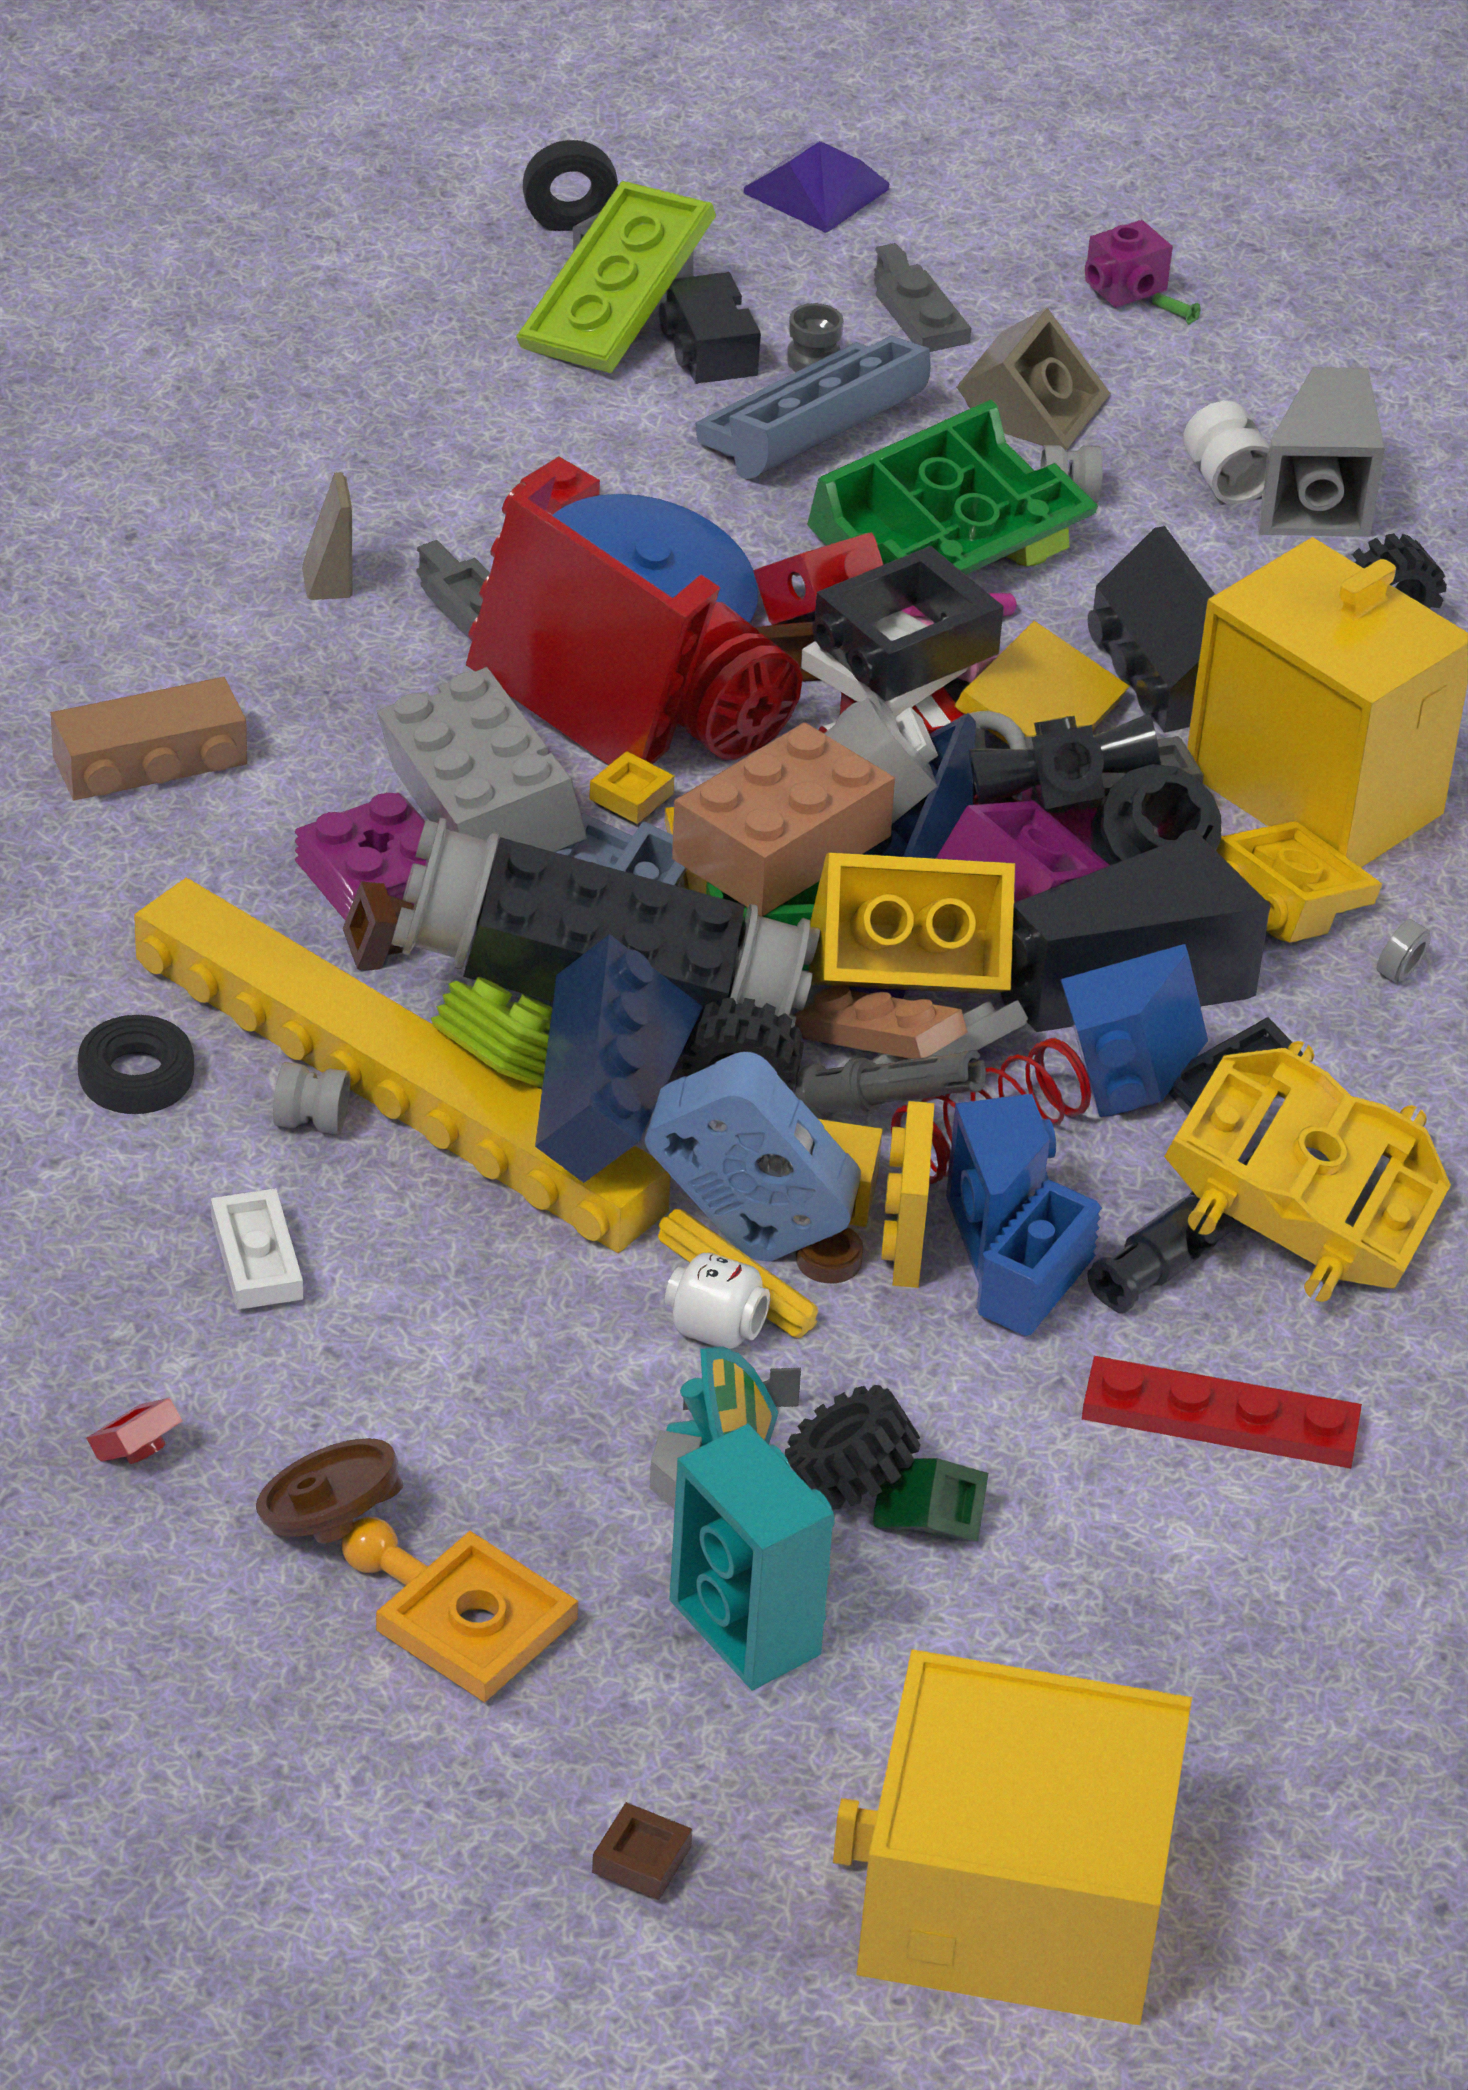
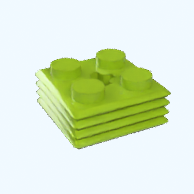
M481 977L477 978L473 987L459 981L448 983L451 992L442 995L445 1004L436 1006L439 1015L431 1017L433 1027L497 1072L542 1088L552 1007L526 994L521 995L518 1003L509 1001L512 996L509 991Z

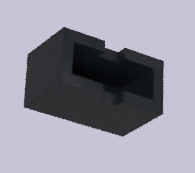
M730 272L676 278L667 289L666 302H661L659 305V320L664 335H672L677 363L679 366H687L695 384L758 376L761 332L748 308L737 309L736 306L742 304V295Z

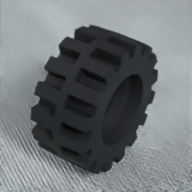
M724 998L721 1007H719L713 1001L705 1005L704 1012H700L689 1035L682 1060L683 1075L685 1077L690 1076L734 1053L752 1052L768 1061L781 1080L793 1092L804 1049V1042H801L802 1033L799 1027L791 1028L792 1019L786 1013L780 1016L775 1015L776 1007L765 1003L760 1008L755 1006V999L744 998L743 1004H736L734 998Z

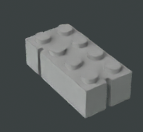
M487 667L478 671H467L456 675L450 682L438 686L439 693L430 696L427 691L407 694L399 698L394 704L377 710L392 766L429 821L438 823L441 817L446 819V829L484 840H487L490 834L495 832L499 834L497 845L500 837L552 852L587 839L570 776L555 756L549 753L546 744Z

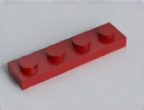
M1094 1355L1081 1420L1351 1469L1362 1404Z

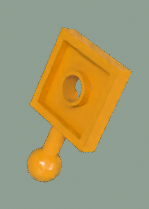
M363 1517L354 1521L355 1526L353 1530L342 1538V1552L351 1567L363 1573H376L383 1570L406 1585L376 1611V1631L484 1703L578 1620L577 1599L472 1531L467 1532L429 1566L398 1547V1538L392 1526L377 1517ZM478 1609L487 1610L495 1615L492 1619L485 1622H470L460 1616L467 1610Z

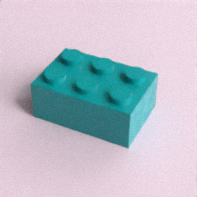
M746 1424L677 1458L669 1600L750 1690L753 1691L821 1655L823 1629L826 1621L825 1607L828 1576L830 1574L832 1529L835 1524V1517L826 1497L816 1489L811 1490L790 1468L784 1453L773 1444L768 1445L749 1424Z

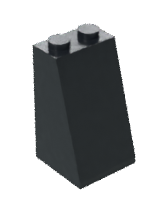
M1197 832L1015 902L1013 908L1011 989L1001 992L1003 1002L1007 1006L1018 1000L1028 1018L1026 1020L1027 1023L1036 1032L1073 1027L1061 979L1183 944L1186 945L1201 1007L1249 999L1256 996L1270 903Z

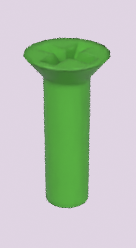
M1156 293L1152 300L1153 305L1184 317L1188 325L1196 321L1200 316L1201 306L1199 303L1188 305L1161 293Z

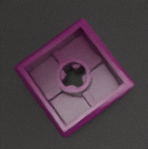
M398 792L381 793L374 796L369 803L344 812L324 813L317 818L316 822L295 829L294 832L298 836L295 839V843L298 845L295 848V852L298 855L295 861L346 921L361 881L384 883L389 896L403 900L412 864L416 863L425 866L426 859L415 857L425 820L402 794Z

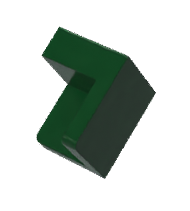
M914 1458L915 1460L909 1468L898 1469L901 1477L893 1484L885 1481L879 1486L882 1492L876 1496L873 1515L874 1527L885 1530H920L956 1541H979L989 1473L939 1458Z

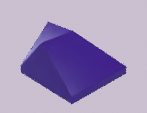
M817 141L807 144L744 187V194L827 233L887 192L890 183L862 160L824 142Z

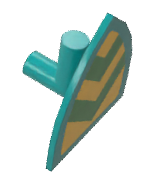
M724 1346L700 1349L702 1378L690 1379L680 1389V1393L694 1420L669 1423L666 1431L702 1437L703 1446L749 1424L769 1445L779 1412L754 1367L739 1353Z

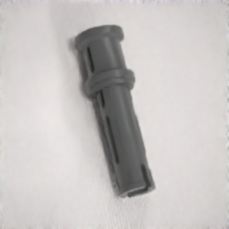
M975 1050L944 1056L903 1060L888 1064H876L862 1057L850 1059L844 1067L826 1069L820 1064L804 1066L798 1073L795 1092L796 1097L803 1101L817 1119L827 1120L832 1113L851 1111L858 1116L873 1114L875 1110L886 1102L980 1091L985 1084L986 1070L983 1060L968 1063L969 1061H976L980 1057V1054Z

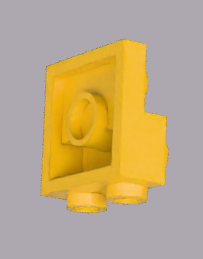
M1297 821L1221 836V841L1216 850L1270 903L1266 931L1273 937L1289 943L1328 934L1336 913L1375 904L1383 884Z

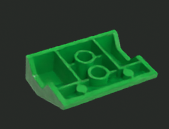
M990 399L820 476L807 526L826 545L872 532L876 539L883 565L931 546L967 575L1096 514L1098 505L1056 463L1036 470L1026 463L1006 443L999 408Z

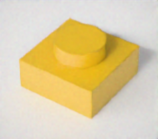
M626 751L590 780L589 799L638 824L674 794L675 776Z

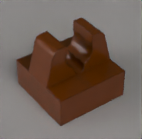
M361 881L343 926V932L356 968L359 970L372 971L381 969L387 955L402 953L403 947L392 944V939L401 907L413 910L414 905L389 896L384 883Z

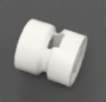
M1220 401L1211 403L1199 410L1189 420L1184 430L1183 445L1197 468L1201 469L1203 477L1217 499L1226 504H1236L1254 501L1262 496L1270 445L1264 436L1260 434L1246 409L1236 402Z

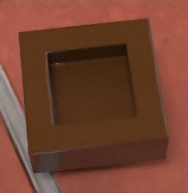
M625 1802L593 1853L592 1873L659 1900L691 1849L693 1829Z

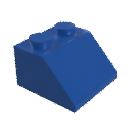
M1185 944L1061 979L1081 1059L1090 1078L1091 1091L1099 1117L1112 1116L1162 1102L1174 1086L1173 1083L1176 1079L1181 1077L1180 1074L1189 1062L1196 1058L1208 1042L1191 963Z
M1032 1094L955 1104L946 1198L978 1284L982 1252L989 1250V1243H995L997 1235H1002V1228L1008 1227L1009 1220L1015 1219V1213L1022 1210V1204H1028V1198L1034 1196L1035 1189L1041 1188V1182L1049 1180L1046 1171L1047 1159L1054 1158L1056 1155V1136L1051 1120L1041 1118Z

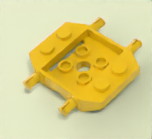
M1302 1041L1292 1042L1288 1049L1279 1048L1224 1055L1164 1155L1194 1194L1200 1198L1188 1217L1190 1227L1195 1231L1203 1215H1206L1207 1219L1201 1227L1199 1234H1211L1224 1212L1313 1263L1316 1267L1305 1282L1304 1289L1311 1298L1319 1283L1322 1282L1323 1286L1315 1298L1316 1301H1327L1332 1296V1292L1339 1279L1394 1289L1409 1265L1451 1186L1428 1130L1424 1127L1427 1121L1424 1111L1420 1109L1416 1118L1412 1121L1411 1117L1417 1106H1405L1398 1113L1384 1104L1351 1096L1327 1071L1311 1063L1315 1056L1311 1046H1307L1301 1057L1298 1055L1305 1043ZM1276 1095H1279L1285 1099L1248 1164H1242L1238 1161ZM1307 1148L1319 1150L1326 1155L1329 1161L1315 1158L1309 1153ZM1382 1155L1389 1158L1386 1167L1354 1225H1348L1345 1221Z

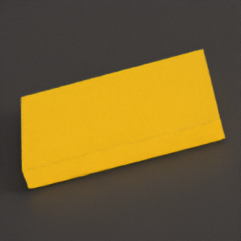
M1034 620L962 691L955 707L963 714L977 711H992L1003 714L1020 727L1025 737L1036 735L1034 727L1036 722L1074 715L1077 726L1092 725L1094 730L1119 704L1130 686ZM987 729L1008 744L1006 738L999 732Z

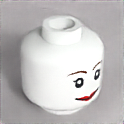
M701 1253L697 1255L686 1269L677 1267L670 1277L665 1293V1304L673 1307V1323L680 1334L716 1347L724 1346L728 1349L738 1347L745 1339L754 1340L757 1337L766 1319L770 1303L769 1289L762 1287V1278L756 1268L714 1253Z

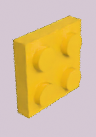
M908 1101L906 1127H892L889 1166L902 1168L901 1174L889 1173L887 1178L885 1213L897 1214V1221L884 1220L881 1260L894 1261L892 1286L919 1288L929 1190L934 1103Z

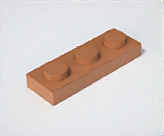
M833 986L818 992L813 997L814 1003L794 1014L796 1016L795 1027H799L803 1039L910 1059L929 1057L968 1033L961 1009L934 1005L932 1001L926 999L910 1001L893 998L889 993L885 992L869 994L852 991L848 986Z

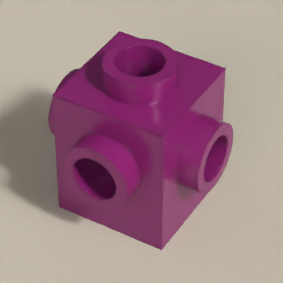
M1142 219L1092 235L1089 238L1088 256L1085 263V281L1115 308L1155 295L1156 293L1167 291L1173 246Z

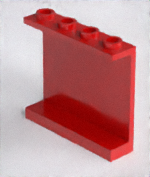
M546 469L527 485L524 483L516 485L503 503L502 513L506 516L502 531L491 547L490 554L494 557L491 572L485 579L479 592L480 598L483 599L479 616L473 622L468 633V637L472 642L466 666L473 671L487 667L510 697L606 764L610 765L626 751L654 764L669 751L720 587L701 574L675 597H670L546 512L556 478L554 473Z

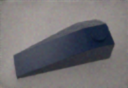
M969 713L929 734L938 754L937 757L929 762L937 787L892 824L890 837L862 855L936 859L966 807L973 805V778L969 760V749H975L976 721Z

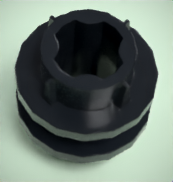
M1150 764L1129 771L1112 786L1108 795L1100 802L1091 822L1090 846L1092 851L1110 866L1196 832L1216 851L1221 841V814L1213 794L1197 777L1175 766ZM1153 826L1157 828L1158 836L1154 834Z

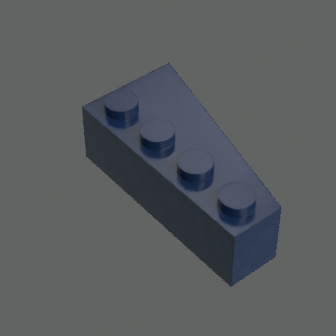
M610 934L556 975L535 1142L536 1148L583 1183L640 1141L655 1109L660 1089L667 1084L703 1008L697 1001L655 970L640 952L628 949Z

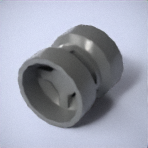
M807 303L792 310L789 316L788 330L793 340L787 347V363L794 372L841 350L837 342L840 341L843 335L844 320L842 314L836 308L821 303Z

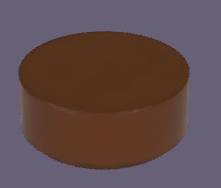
M847 1227L837 1234L797 1250L796 1263L799 1270L814 1281L827 1284L845 1282L853 1278L861 1268L863 1243L859 1235Z

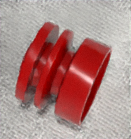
M716 602L678 724L685 727L691 736L699 740L703 746L723 760L739 759L764 747L783 729L791 718L800 699L803 676L798 662L763 634H759L758 629L723 602Z

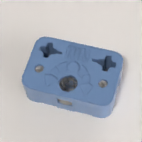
M752 1052L735 1053L699 1072L668 1083L660 1089L651 1123L645 1136V1146L737 1249L751 1259L769 1262L837 1234L848 1227L861 1180V1170L852 1157L844 1152L824 1129V1125L803 1101L795 1096L777 1075L775 1069L763 1057Z

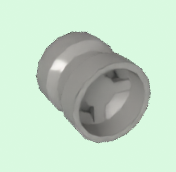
M1043 445L1040 468L1056 463L1094 502H1098L1102 489L1101 447L1083 445L1078 451H1066L1061 445Z
M284 1062L278 1074L274 1094V1125L296 1128L301 1123L309 1124L312 1119L319 1132L340 1135L346 1119L350 1097L349 1071L329 1068L317 1078V1074L309 1072L303 1064Z

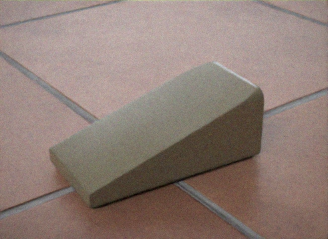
M337 472L333 475L303 561L302 572L306 595L310 600L350 598L352 596V504L347 477L343 475V472Z

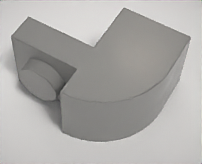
M877 694L870 699L867 697L863 702L859 701L849 706L838 717L835 725L824 733L895 777L892 824L937 787L930 764L900 733L892 710Z

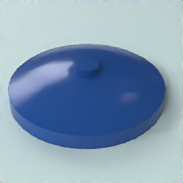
M607 494L588 497L575 501L552 515L672 598L702 574L720 587L716 602H723L750 624L752 623L758 603V585L753 567L739 545L724 530L702 515L669 501L633 494Z

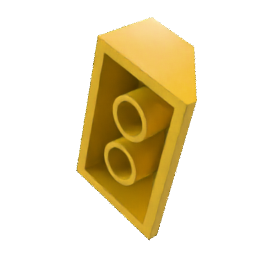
M827 853L810 921L811 927L820 929L816 951L808 971L812 973L811 985L996 994L1009 991L1011 989L1015 863Z

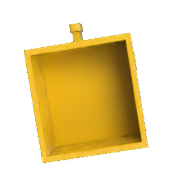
M1311 537L1208 599L1187 748L1204 775L1202 782L1204 785L1267 826L1291 821L1299 822L1362 868L1444 814L1468 685V632L1390 585L1394 580L1396 571L1395 565L1391 562L1380 559L1368 567L1362 568L1324 543Z
M911 1649L878 1811L859 1808L860 1801L841 1798L837 1814L833 1863L851 1866L852 1860L868 1862L856 1975L1140 2026L1162 1899L1192 1697Z

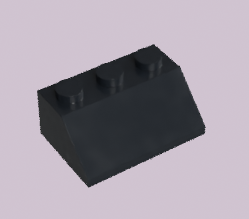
M1166 526L1154 528L1096 585L1094 607L1088 613L1087 622L1092 640L1096 644H1102L1112 658L1117 676L1120 679H1127L1136 692L1141 710L1145 714L1150 713L1162 731L1166 733L1190 727L1207 601L1215 593Z

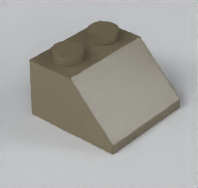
M1048 307L1002 331L956 387L964 397L969 408L991 399L999 408L1004 434L1041 446L1061 445L1065 450L1070 447L1111 394Z

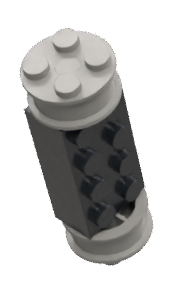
M441 817L438 823L425 820L415 857L426 859L425 866L416 863L412 864L403 896V901L414 903L413 910L401 907L392 939L393 945L403 947V954L409 955L414 947L454 957L455 968L462 969L469 949L463 977L477 980L478 977H481L502 988L553 1002L556 975L610 934L628 949L640 952L655 970L702 1005L701 1012H704L705 1005L713 1001L721 1007L724 998H734L736 1004H743L744 998L755 999V1006L762 1008L765 1003L776 1007L775 1015L777 1016L786 1013L792 1019L791 1028L795 1026L796 1016L791 1015L790 1011L791 1008L803 1010L812 981V973L803 971L802 967L803 964L810 966L820 934L819 928L810 926V920L802 918L797 926L758 916V906L754 904L748 906L743 917L745 905L502 837H500L497 845L498 833L492 832L487 840L446 829V819Z

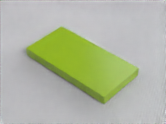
M622 180L517 334L516 338L520 347L537 354L612 374L717 216L713 204Z

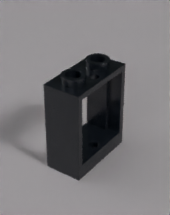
M929 546L816 592L815 620L812 625L813 640L823 651L828 652L848 669L859 682L865 684L886 702L998 655L1004 606L938 551ZM911 606H915L934 622L930 626L893 641L871 624L874 621Z

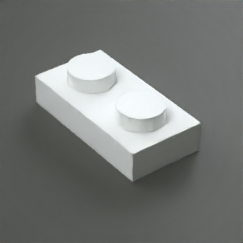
M277 1189L211 1198V1218L236 1309L240 1310L303 1300V1279Z

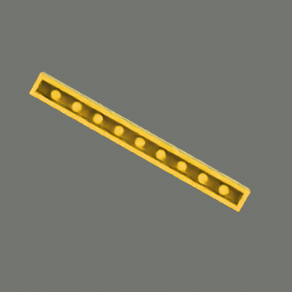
M184 878L134 914L136 959L149 972L162 974L186 989L189 995L198 1002H207L232 1017L242 1029L255 1031L278 1045L291 1059L302 1060L322 1073L329 1068L349 1071L350 1090L376 1105L383 1115L390 1119H399L425 1135L427 1140L435 1147L448 1149L473 1164L484 1177L497 1179L522 1194L533 1207L540 1210L546 1209L574 1226L577 1232L584 1238L591 1241L597 1240L619 1254L669 1212L671 1176L652 1155L634 1145L583 1183L535 1147L542 1089L497 1072L433 1027V1024L191 879Z

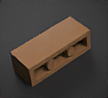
M225 676L50 712L53 758L73 801L156 783H165L170 780L198 774L222 771L247 764L246 718Z

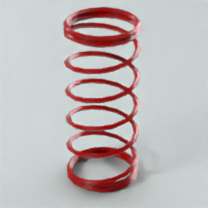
M1049 1038L1035 1044L1029 1051L1028 1057L1020 1054L1009 1056L1001 1065L1000 1070L993 1067L985 1068L986 1074L994 1073L999 1075V1098L1005 1097L1003 1077L1011 1082L1021 1095H1025L1027 1093L1020 1084L1005 1072V1069L1011 1062L1025 1061L1028 1092L1033 1095L1042 1118L1050 1119L1053 1125H1060L1064 1115L1074 1117L1085 1113L1090 1106L1092 1091L1085 1065L1078 1054L1067 1043L1057 1038ZM1047 1047L1063 1054L1074 1068L1080 1083L1082 1096L1081 1104L1078 1108H1071L1063 1102L1059 1088L1046 1071L1044 1053ZM1030 1064L1035 1068L1036 1078L1042 1092L1049 1103L1059 1111L1058 1119L1050 1118L1040 1106L1031 1082ZM981 1089L978 1091L986 1099H993L985 1090ZM971 1092V1101H976V1092ZM950 1094L923 1098L920 1102L927 1103L934 1099L944 1101L943 1120L947 1135L952 1142L948 1104L955 1108L956 1103L949 1098ZM908 1105L897 1108L892 1115L891 1135L892 1127H901L902 1116L904 1113H907ZM934 1121L932 1144L936 1152L938 1166L931 1159L930 1167L936 1174L934 1176L929 1175V1185L936 1184L944 1177H948L947 1165L949 1167L951 1151L947 1139Z

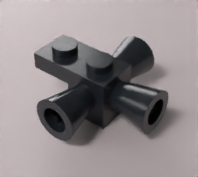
M1150 713L1095 736L1092 725H1076L1075 715L1034 723L1036 735L1024 737L1027 749H969L970 767L979 805L997 803L1035 786L1040 806L1043 809L1105 798L1101 773H1128L1131 770L1150 764L1161 765L1157 736Z

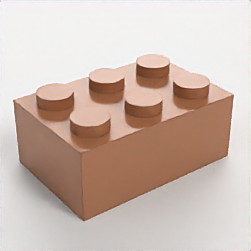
M804 722L674 800L672 859L747 908L750 904L757 905L758 915L764 916L820 881L827 853L863 854L891 836L895 777Z

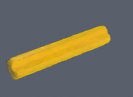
M674 1209L668 1216L662 1218L658 1225L660 1228L658 1234L659 1241L689 1263L701 1253H714L756 1268L762 1278V1287L769 1289L770 1303L766 1318L790 1336L801 1338L808 1330H812L815 1327L818 1314L817 1305L683 1209Z

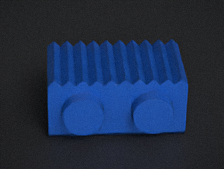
M1052 1180L1042 1181L1041 1188L1035 1189L1034 1196L1028 1198V1204H1022V1210L1015 1213V1219L1009 1220L1008 1227L1002 1228V1235H997L995 1243H989V1250L982 1252L976 1305L978 1314L1023 1336L1031 1335L1096 1256L1093 1251L1097 1247L1095 1244L1098 1238L1096 1232L1100 1228L1097 1224L1101 1219L1098 1214L1102 1210L1100 1204L1096 1200Z

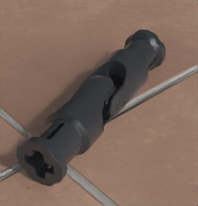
M1261 1140L1258 1142L1257 1146L1253 1149L1252 1153L1255 1152V1150H1256V1148L1258 1147V1145H1259V1143L1261 1142ZM1252 1155L1241 1163L1247 1165ZM1192 1191L1188 1196L1178 1200L1126 1239L1125 1248L1112 1258L1101 1257L1093 1263L1092 1268L1087 1272L1088 1283L1092 1293L1115 1312L1125 1313L1134 1306L1135 1302L1138 1301L1139 1294L1151 1285L1162 1286L1212 1249L1219 1240L1230 1232H1235L1244 1224L1223 1212L1211 1234H1199L1201 1227L1207 1219L1206 1215H1203L1194 1231L1188 1223V1217L1200 1198Z

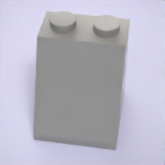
M1312 367L1270 441L1258 524L1259 535L1371 536L1385 446L1368 368Z

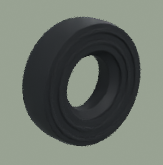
M564 140L544 147L532 157L525 169L522 186L526 206L538 223L553 231H573L574 226L601 212L618 187V179L612 161L599 147L585 141ZM566 172L582 173L591 182L587 194L575 201L557 199L550 192V187L556 177Z
M125 1015L107 1020L94 1027L84 1037L78 1052V1077L83 1091L97 1105L118 1113L146 1114L167 1108L179 1101L187 1093L194 1076V1052L188 1036L175 1024L155 1016ZM134 1053L154 1056L161 1063L156 1070L140 1075L123 1074L115 1071L111 1066L115 1059Z

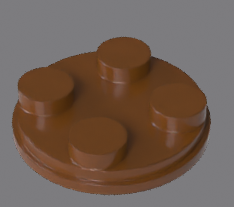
M362 1438L339 1442L312 1452L283 1469L267 1483L257 1498L256 1511L258 1516L274 1535L297 1537L313 1534L318 1543L325 1544L337 1541L353 1530L355 1526L354 1518L360 1516L377 1503L389 1500L402 1490L403 1482L398 1473V1459L395 1451L389 1443L383 1440Z

